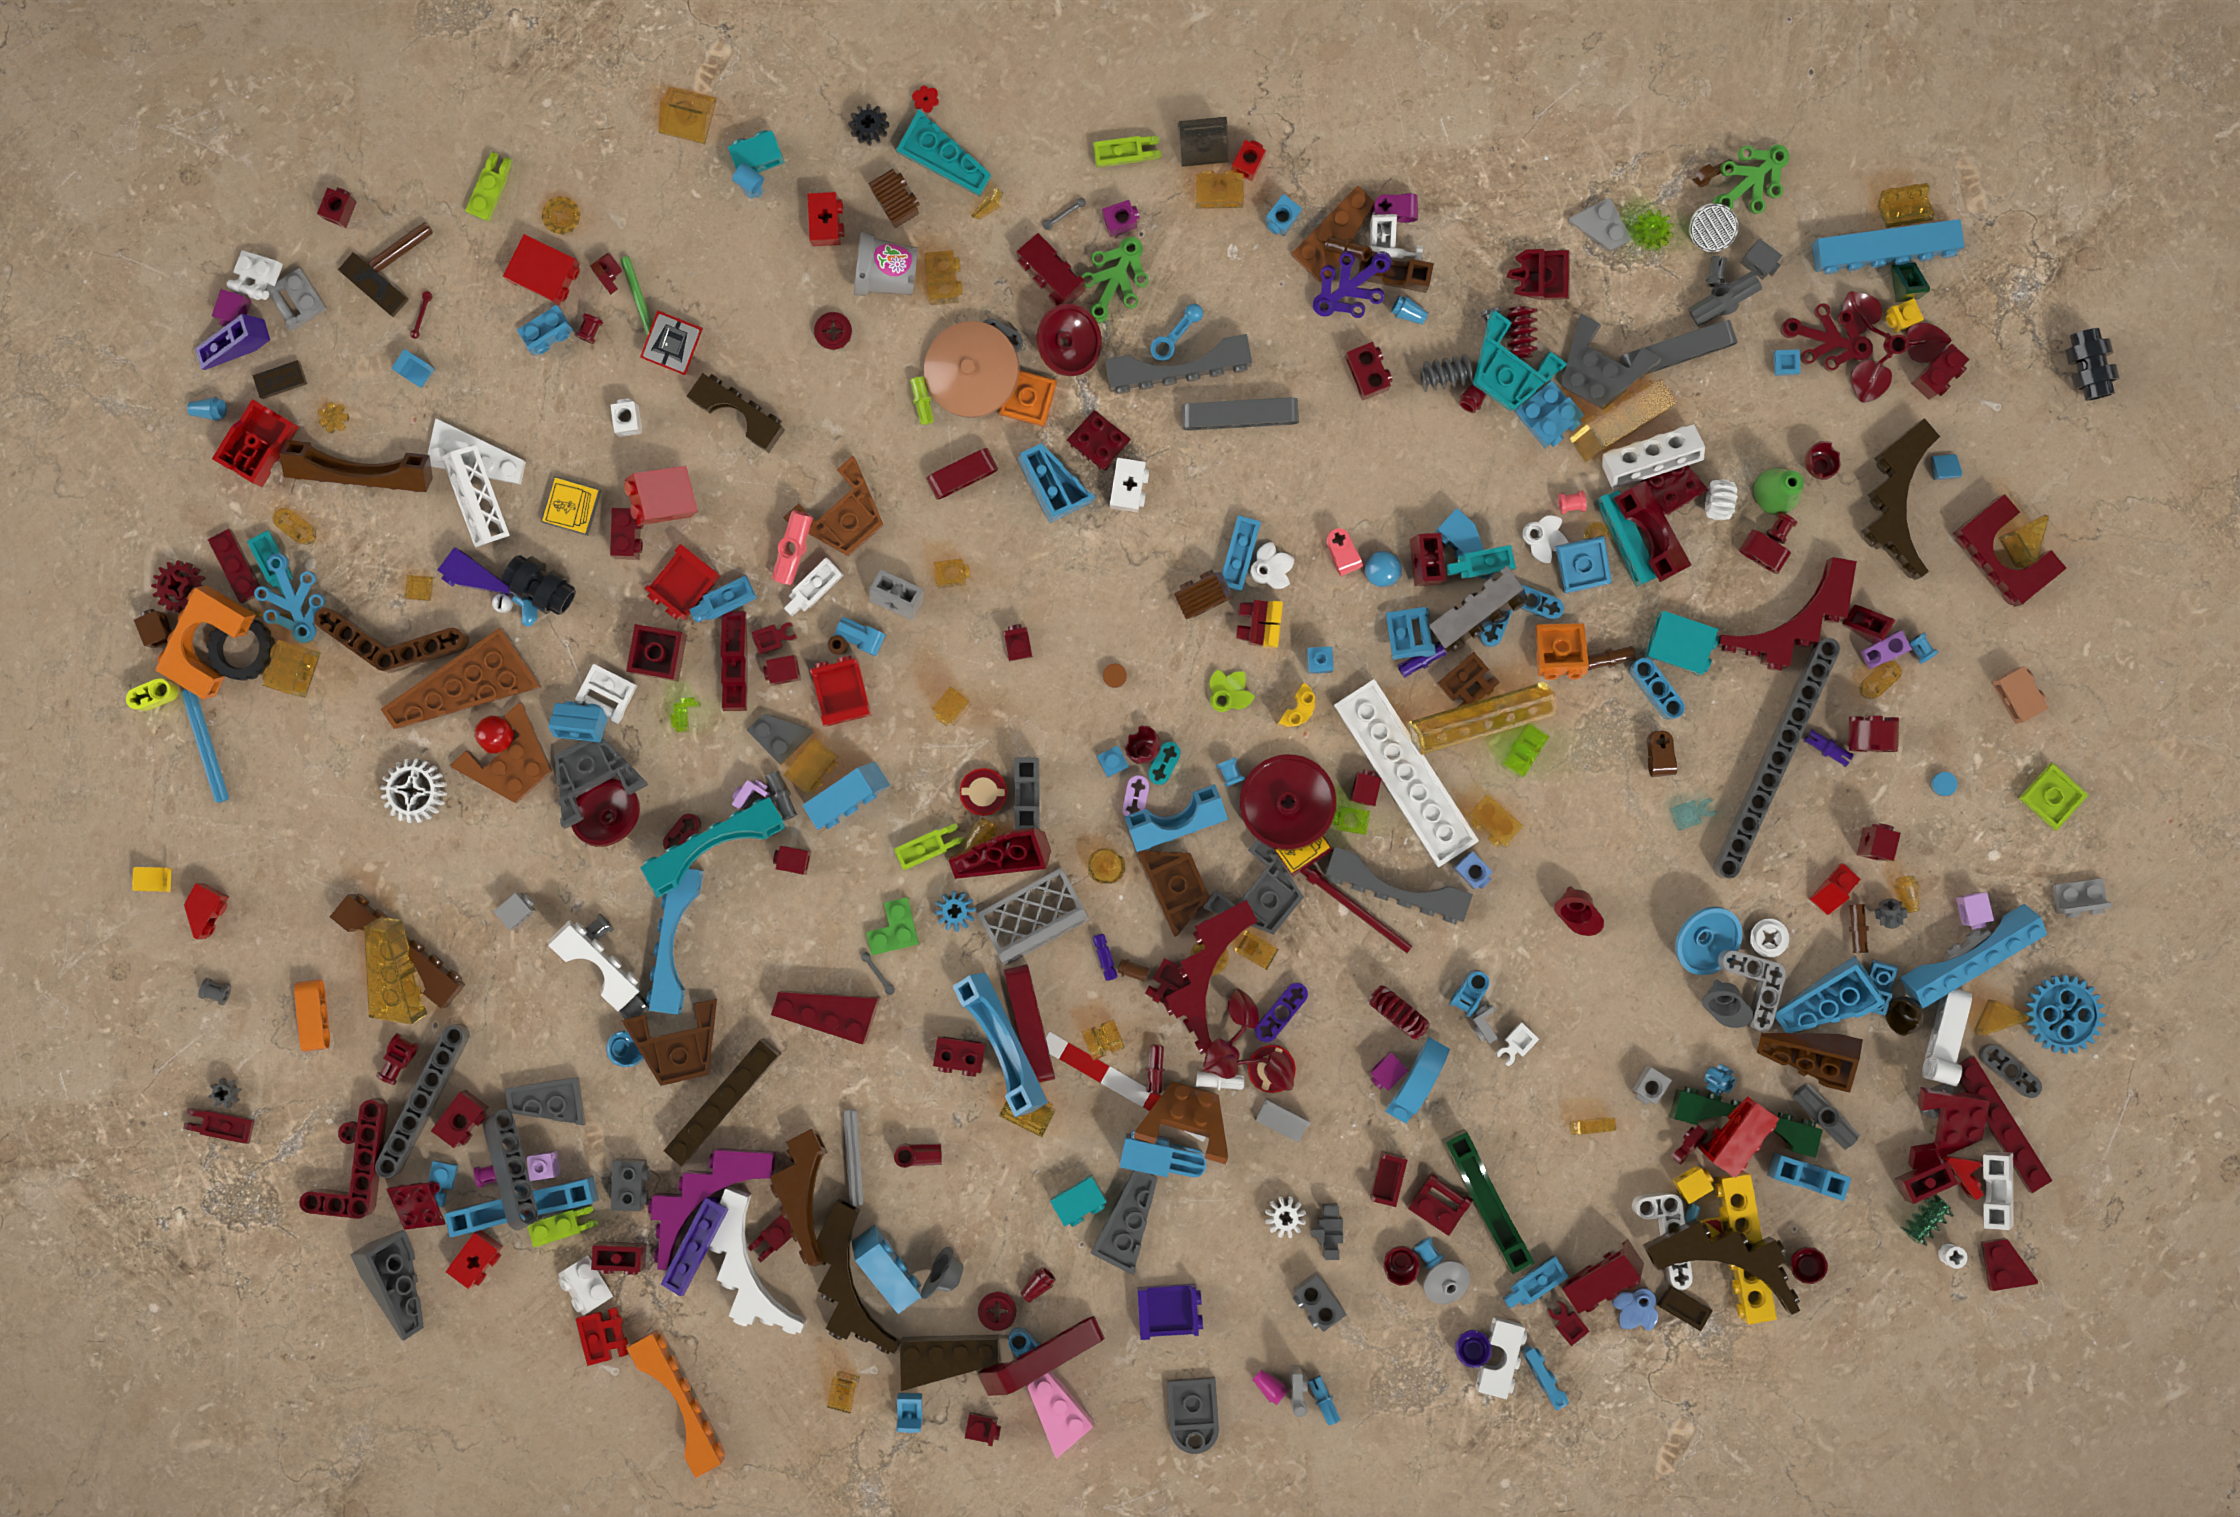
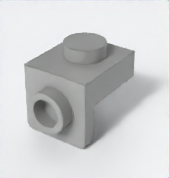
M1484 1004L1478 1007L1474 1012L1475 1015L1471 1017L1476 1026L1473 1029L1481 1042L1485 1040L1489 1044L1498 1039L1485 1020V1017L1496 1011L1493 1005L1487 1007Z

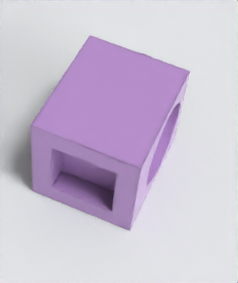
M1977 892L1956 897L1963 926L1979 929L1987 927L1986 922L1994 921L1987 892Z
M557 1150L534 1153L527 1156L530 1181L554 1178L560 1175Z

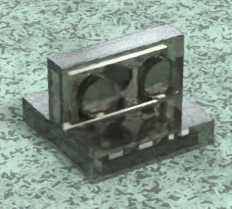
M1227 117L1186 120L1177 123L1182 167L1229 162Z

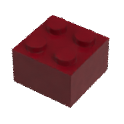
M635 624L626 672L679 682L687 634Z

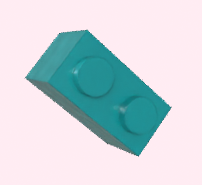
M773 130L759 131L754 135L755 137L737 139L732 145L728 146L736 170L741 164L745 163L760 173L785 163Z
M1093 1174L1050 1199V1203L1064 1227L1069 1224L1071 1227L1076 1226L1084 1220L1082 1216L1089 1212L1092 1215L1100 1212L1105 1208L1103 1204L1107 1202Z

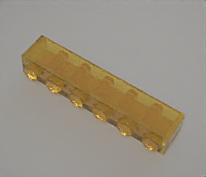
M1545 682L1409 721L1408 723L1411 742L1418 752L1423 755L1558 715L1555 693Z

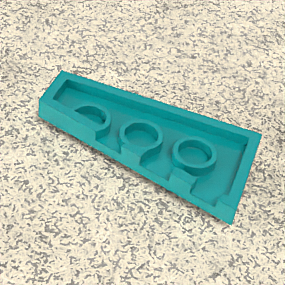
M920 109L917 111L896 149L898 154L981 197L992 177L982 165L960 148L940 127L928 119Z

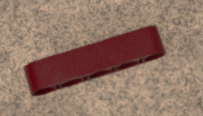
M1025 964L1004 969L1022 1049L1039 1083L1055 1080L1029 966Z

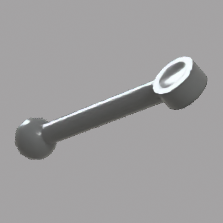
M1079 198L1077 203L1052 220H1045L1043 222L1044 229L1050 230L1054 223L1078 207H1084L1086 204L1085 199Z
M867 952L863 953L861 959L868 963L886 988V994L892 995L895 992V988L884 979L871 961L870 954Z

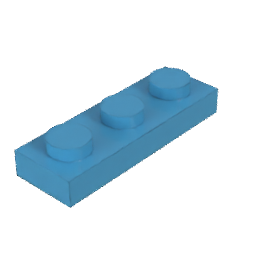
M1240 515L1237 517L1222 571L1230 589L1242 592L1261 521Z

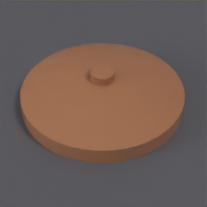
M978 321L961 322L945 329L932 342L925 358V382L931 396L945 410L966 418L983 417L1000 409L1011 398L1019 379V359L1011 341L994 326Z

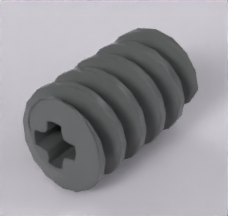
M1462 355L1460 361L1457 356H1453L1451 363L1448 358H1443L1442 364H1440L1439 360L1435 359L1432 366L1428 361H1425L1423 368L1420 367L1424 392H1427L1428 385L1430 384L1435 391L1437 390L1438 383H1441L1443 389H1446L1447 381H1450L1452 387L1456 386L1457 380H1460L1462 386H1465L1466 378H1469L1472 383L1471 363L1467 355Z

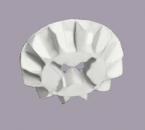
M1761 920L1750 931V943L1754 951L1761 956L1776 957L1782 954L1788 946V930L1778 920ZM1763 931L1768 934L1776 932L1772 937L1774 944L1770 942L1763 943V940L1766 938Z

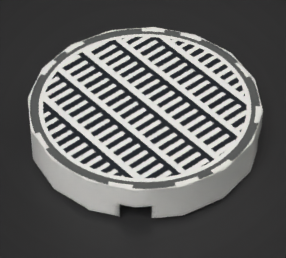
M1716 203L1701 206L1693 214L1689 226V234L1692 241L1700 249L1707 252H1718L1727 248L1734 241L1738 233V221L1735 214L1727 206Z

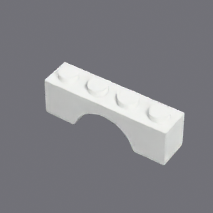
M569 920L549 939L548 946L565 962L573 959H587L597 964L604 975L601 996L617 1011L621 1010L639 992V980L631 972L626 974L620 968L622 964L613 955L609 957L604 953L603 950L605 948L596 939L591 940L586 935V929L580 923L576 922L574 924Z

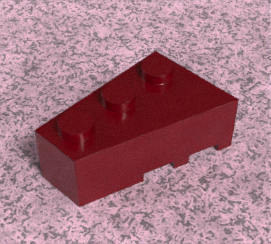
M1628 1239L1622 1243L1623 1249L1613 1255L1610 1252L1603 1255L1604 1260L1593 1266L1588 1265L1564 1282L1562 1290L1578 1314L1583 1311L1591 1312L1604 1299L1610 1301L1619 1295L1620 1290L1626 1287L1631 1289L1640 1283L1644 1262Z

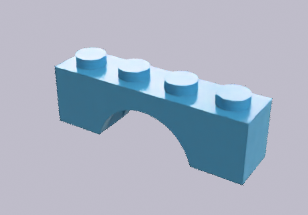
M1215 784L1192 792L1189 805L1176 815L1162 817L1151 813L1148 809H1144L1125 816L1137 852L1228 820Z

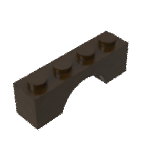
M702 373L686 397L709 414L720 408L739 410L746 418V437L748 440L767 453H770L785 431L780 425L782 421L771 413L769 416H766L760 412L762 407L752 400L749 403L742 400V394L736 389L730 387L728 390L721 385L723 381L715 375L710 374L708 377Z

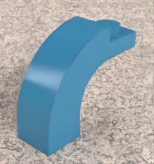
M1429 1037L1419 1050L1406 1080L1388 1104L1385 1112L1407 1124L1412 1115H1415L1430 1093L1445 1064L1450 1049Z

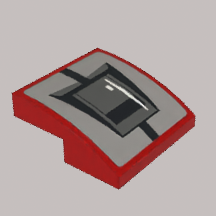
M657 310L640 358L686 375L703 327Z

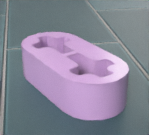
M1134 776L1129 780L1123 805L1124 816L1130 815V812L1126 811L1127 806H1132L1133 799L1138 800V809H1145L1149 790V783L1145 777ZM1137 780H1142L1145 790H1140L1139 797H1135V788L1131 787V784L1136 783Z

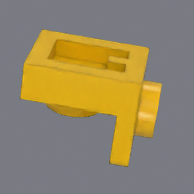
M1914 298L1900 305L1892 306L1886 311L1887 324L1890 328L1894 329L1895 333L1924 320Z

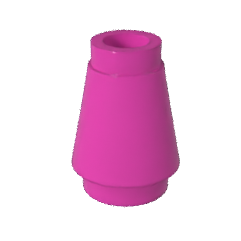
M1262 1369L1252 1380L1267 1400L1275 1405L1289 1391L1285 1387V1383L1264 1372Z

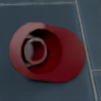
M1569 886L1561 899L1554 905L1555 913L1574 933L1592 936L1600 933L1604 928V919L1595 908L1592 897L1586 891Z

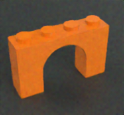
M208 585L195 587L187 597L188 603L185 609L178 615L177 620L179 622L176 628L169 634L167 638L168 644L165 650L158 656L157 661L159 663L155 669L202 699L215 697L225 676L202 662L196 655L193 647L195 630L201 623L205 622L236 638L246 635L256 615Z

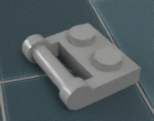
M300 267L277 281L275 286L268 285L266 287L269 297L272 298L286 320L285 325L289 331L299 328L327 310L324 302ZM284 289L301 313L297 317H294L280 295V292Z

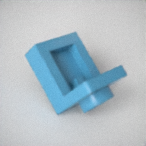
M898 1393L897 1432H921L923 1419L922 1393Z

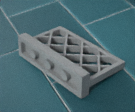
M1062 868L977 913L998 956L1005 966L1090 920ZM1061 875L1064 881L1062 892L1049 889L1051 880ZM1066 888L1069 890L1071 895L1065 894ZM1034 889L1044 891L1040 904L1028 901L1030 891ZM1048 892L1060 895L1057 908L1044 905ZM1026 894L1024 899L1019 898ZM1063 898L1073 899L1077 908L1070 912L1060 910ZM1013 900L1023 902L1019 915L1007 912L1008 905ZM1026 904L1039 907L1035 920L1023 917ZM1043 908L1055 912L1053 921L1048 924L1039 922ZM993 911L1002 914L998 927L989 925L985 916ZM1059 913L1064 914L1063 916L1057 918ZM1005 915L1018 918L1014 932L1002 928ZM1021 920L1034 923L1032 932L1028 935L1018 933ZM1037 925H1042V927L1036 930ZM991 928L997 930L995 935L993 934ZM1000 931L1013 935L1011 943L1002 949L997 941ZM1016 936L1022 937L1015 941Z

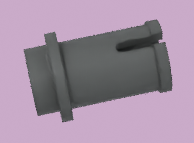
M1720 256L1711 257L1709 276L1706 277L1707 285L1711 288L1720 283H1725L1723 275L1727 259L1723 256L1721 260H1719Z

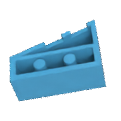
M1042 443L1019 454L1017 461L1049 523L1092 504L1095 496L1088 492L1079 483V480L1072 476Z
M872 762L856 768L802 806L817 830L824 827L829 830L840 823L838 820L840 817L852 815L858 811L857 807L862 803L866 805L877 798L876 795L891 785L877 763Z
M873 1225L851 1241L856 1263L897 1314L921 1298L920 1287L922 1285L914 1274L910 1275L903 1259L895 1254L892 1246L883 1237L876 1225Z

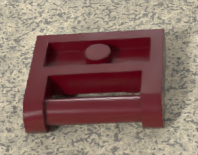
M1431 1173L1408 1206V1209L1447 1236H1450L1473 1200L1468 1196H1462L1438 1180L1437 1175ZM1433 1187L1459 1206L1456 1210H1453L1428 1192Z

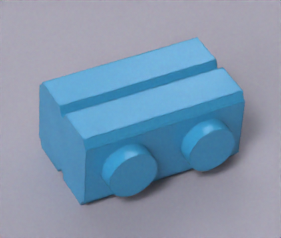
M566 701L564 704L555 703L553 715L548 725L554 737L601 742L603 730L607 723V716L603 708L596 704L581 706L572 701Z

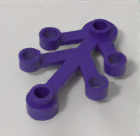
M1344 251L1339 259L1342 265L1339 288L1331 293L1332 280L1335 277L1336 270L1332 265L1324 266L1321 271V278L1323 279L1322 290L1313 300L1314 311L1324 317L1332 315L1334 311L1351 313L1353 317L1361 318L1366 309L1362 302L1351 304L1340 302L1339 300L1347 296L1370 299L1373 304H1380L1384 299V291L1382 289L1358 288V286L1375 273L1386 272L1392 262L1390 254L1385 251L1375 253L1372 258V264L1350 279L1351 266L1354 263L1355 256L1351 251ZM1349 256L1351 261L1345 262L1343 257ZM1379 260L1384 261V262H1385V266H1383V267L1378 266V265H1377V261H1379ZM1330 270L1333 275L1326 276L1324 271ZM1379 293L1381 298L1375 299L1373 294ZM1322 302H1325L1328 304L1329 307L1322 308L1320 304ZM1360 307L1362 312L1357 313L1354 311V308Z

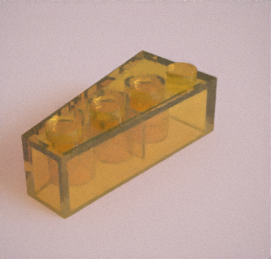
M380 917L364 926L369 1018L412 1025L427 1015L426 1007L421 1004L420 996L422 992L420 985H416L413 974L416 970L414 963H411L407 953L410 949L402 920Z

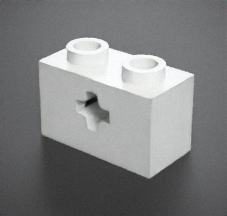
M1117 458L1110 500L1111 509L1138 513L1139 506L1144 507L1146 493L1142 492L1143 483H1148L1150 469H1145L1146 462ZM1129 480H1132L1133 485L1137 486L1132 487L1131 491H1127V486L1124 485L1128 484Z

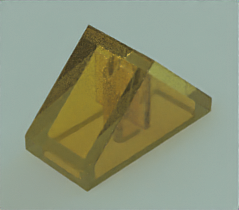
M1246 930L1235 952L1267 970L1279 949Z
M1988 999L1974 1032L1975 1035L1986 1036L2028 1021L2029 1018L2028 1015L2001 1002Z
M837 1370L831 1382L827 1408L850 1414L860 1376Z

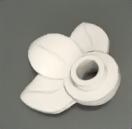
M1545 516L1539 522L1528 523L1522 531V537L1530 545L1532 555L1540 562L1550 563L1552 552L1556 551V546L1568 543L1566 537L1558 531L1562 523V519L1559 517ZM1531 530H1536L1538 532L1537 538H1532L1530 536Z
M1273 542L1266 543L1257 551L1256 562L1250 568V575L1257 583H1267L1275 589L1285 588L1290 585L1289 579L1285 574L1293 567L1294 558L1287 553H1277ZM1259 568H1264L1266 574H1261Z

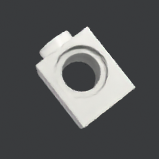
M631 399L617 400V404L610 405L614 433L617 436L643 434L639 405L636 402L631 401ZM627 411L631 412V419L627 422H622V414Z

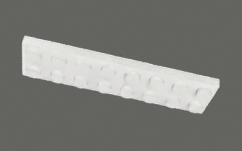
M1375 679L1333 705L1378 776L1382 778L1383 784L1437 867H1440L1479 842Z

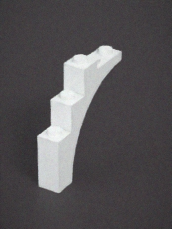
M728 1186L723 1193L720 1204L729 1210L709 1249L719 1254H723V1251L727 1252L717 1281L722 1282L721 1285L727 1289H739L729 1317L734 1318L733 1322L742 1326L752 1325L756 1317H759V1321L766 1325L773 1326V1324L782 1326V1330L787 1333H801L807 1320L790 1312L777 1302L762 1285L753 1269L747 1251L745 1235L746 1213L752 1194Z

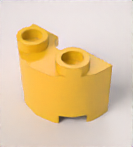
M1303 682L1294 696L1297 703L1296 708L1292 710L1287 709L1277 725L1285 728L1297 727L1304 724L1312 716L1315 708V695L1305 682Z

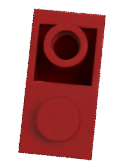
M195 883L184 903L193 938L197 940L207 939V937L213 934L216 929L215 922L217 918L225 912L228 906L226 902L229 896L205 883Z

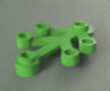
M1773 145L1767 151L1755 150L1751 146L1741 147L1738 150V158L1740 160L1757 159L1764 162L1759 167L1736 165L1732 161L1723 163L1720 166V173L1723 176L1739 175L1747 177L1728 194L1717 195L1712 203L1722 204V200L1726 199L1728 202L1727 207L1731 210L1734 201L1753 185L1752 201L1749 203V210L1753 214L1763 212L1765 209V202L1762 200L1764 175L1770 169V185L1766 190L1768 197L1777 198L1783 193V187L1780 184L1781 168L1786 166L1789 161V152L1783 145ZM1744 149L1748 150L1749 156L1747 158L1743 155ZM1777 152L1781 155L1780 161L1775 158ZM1726 165L1731 167L1730 173L1725 171ZM1773 187H1776L1778 190L1776 195L1772 193ZM1755 202H1758L1760 205L1758 211L1754 208Z
M1135 237L1123 239L1117 249L1105 253L1096 251L1092 255V263L1096 267H1102L1108 261L1121 258L1117 266L1094 274L1086 272L1082 275L1083 279L1086 277L1093 279L1092 283H1085L1086 288H1092L1096 283L1110 279L1099 302L1093 304L1089 311L1098 324L1108 319L1109 311L1107 307L1119 283L1124 295L1125 307L1128 309L1137 307L1138 297L1133 294L1126 274L1129 263H1131L1135 273V285L1139 288H1145L1149 283V277L1144 273L1139 259L1143 252V246ZM1128 245H1133L1136 249L1133 252H1128L1126 248ZM1096 256H1102L1103 261L1097 263L1094 260ZM1143 276L1146 282L1140 284L1137 282V279ZM1128 298H1134L1136 302L1133 305H1129L1126 301ZM1097 308H1101L1104 312L1102 315L1097 316L1094 311Z

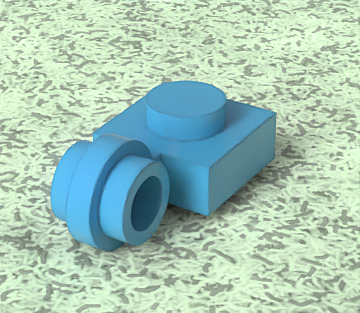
M434 1160L432 1161L428 1182L435 1181L439 1183L440 1191L434 1197L438 1207L443 1208L447 1200V1193H443V1190L454 1189L458 1165Z

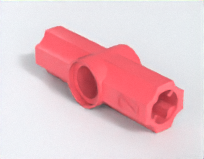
M792 510L784 538L778 544L779 555L772 574L774 581L787 585L793 584L801 556L807 550L806 539L813 520V516L810 514ZM791 542L795 545L794 553L789 548Z

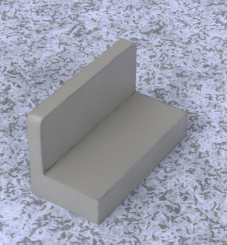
M1267 1098L1255 1121L1298 1143L1306 1127H1309L1311 1123L1308 1119Z

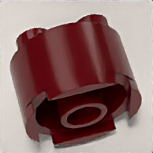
M1850 716L1849 751L1897 752L1899 747V717H1884L1883 721V716H1868L1865 720L1861 716Z

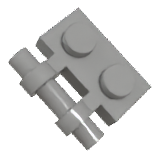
M1290 1365L1291 1407L1294 1415L1303 1417L1307 1413V1406L1303 1399V1392H1307V1377L1305 1372L1301 1371L1300 1365Z

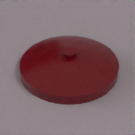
M1283 754L1264 760L1249 773L1240 793V811L1247 829L1259 842L1276 850L1295 851L1311 846L1327 833L1336 814V792L1329 775L1320 765L1299 755Z

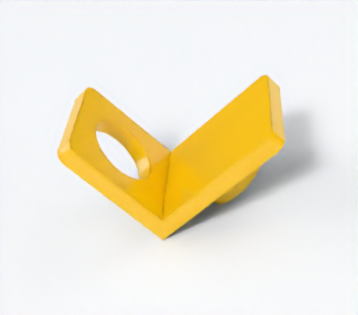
M133 867L132 890L170 892L171 868Z

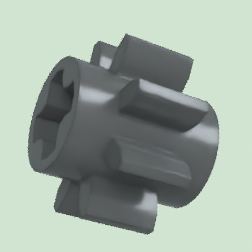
M1886 899L1879 903V909H1875L1876 919H1880V925H1884L1886 928H1897L1903 925V919L1907 918V908H1903L1902 902L1896 899Z
M226 1078L219 1079L220 1085L212 1084L210 1086L213 1091L208 1097L216 1101L215 1107L224 1103V1107L229 1108L232 1106L231 1101H240L237 1096L242 1088H237L235 1079L227 1083ZM227 1090L228 1095L223 1096V1091Z

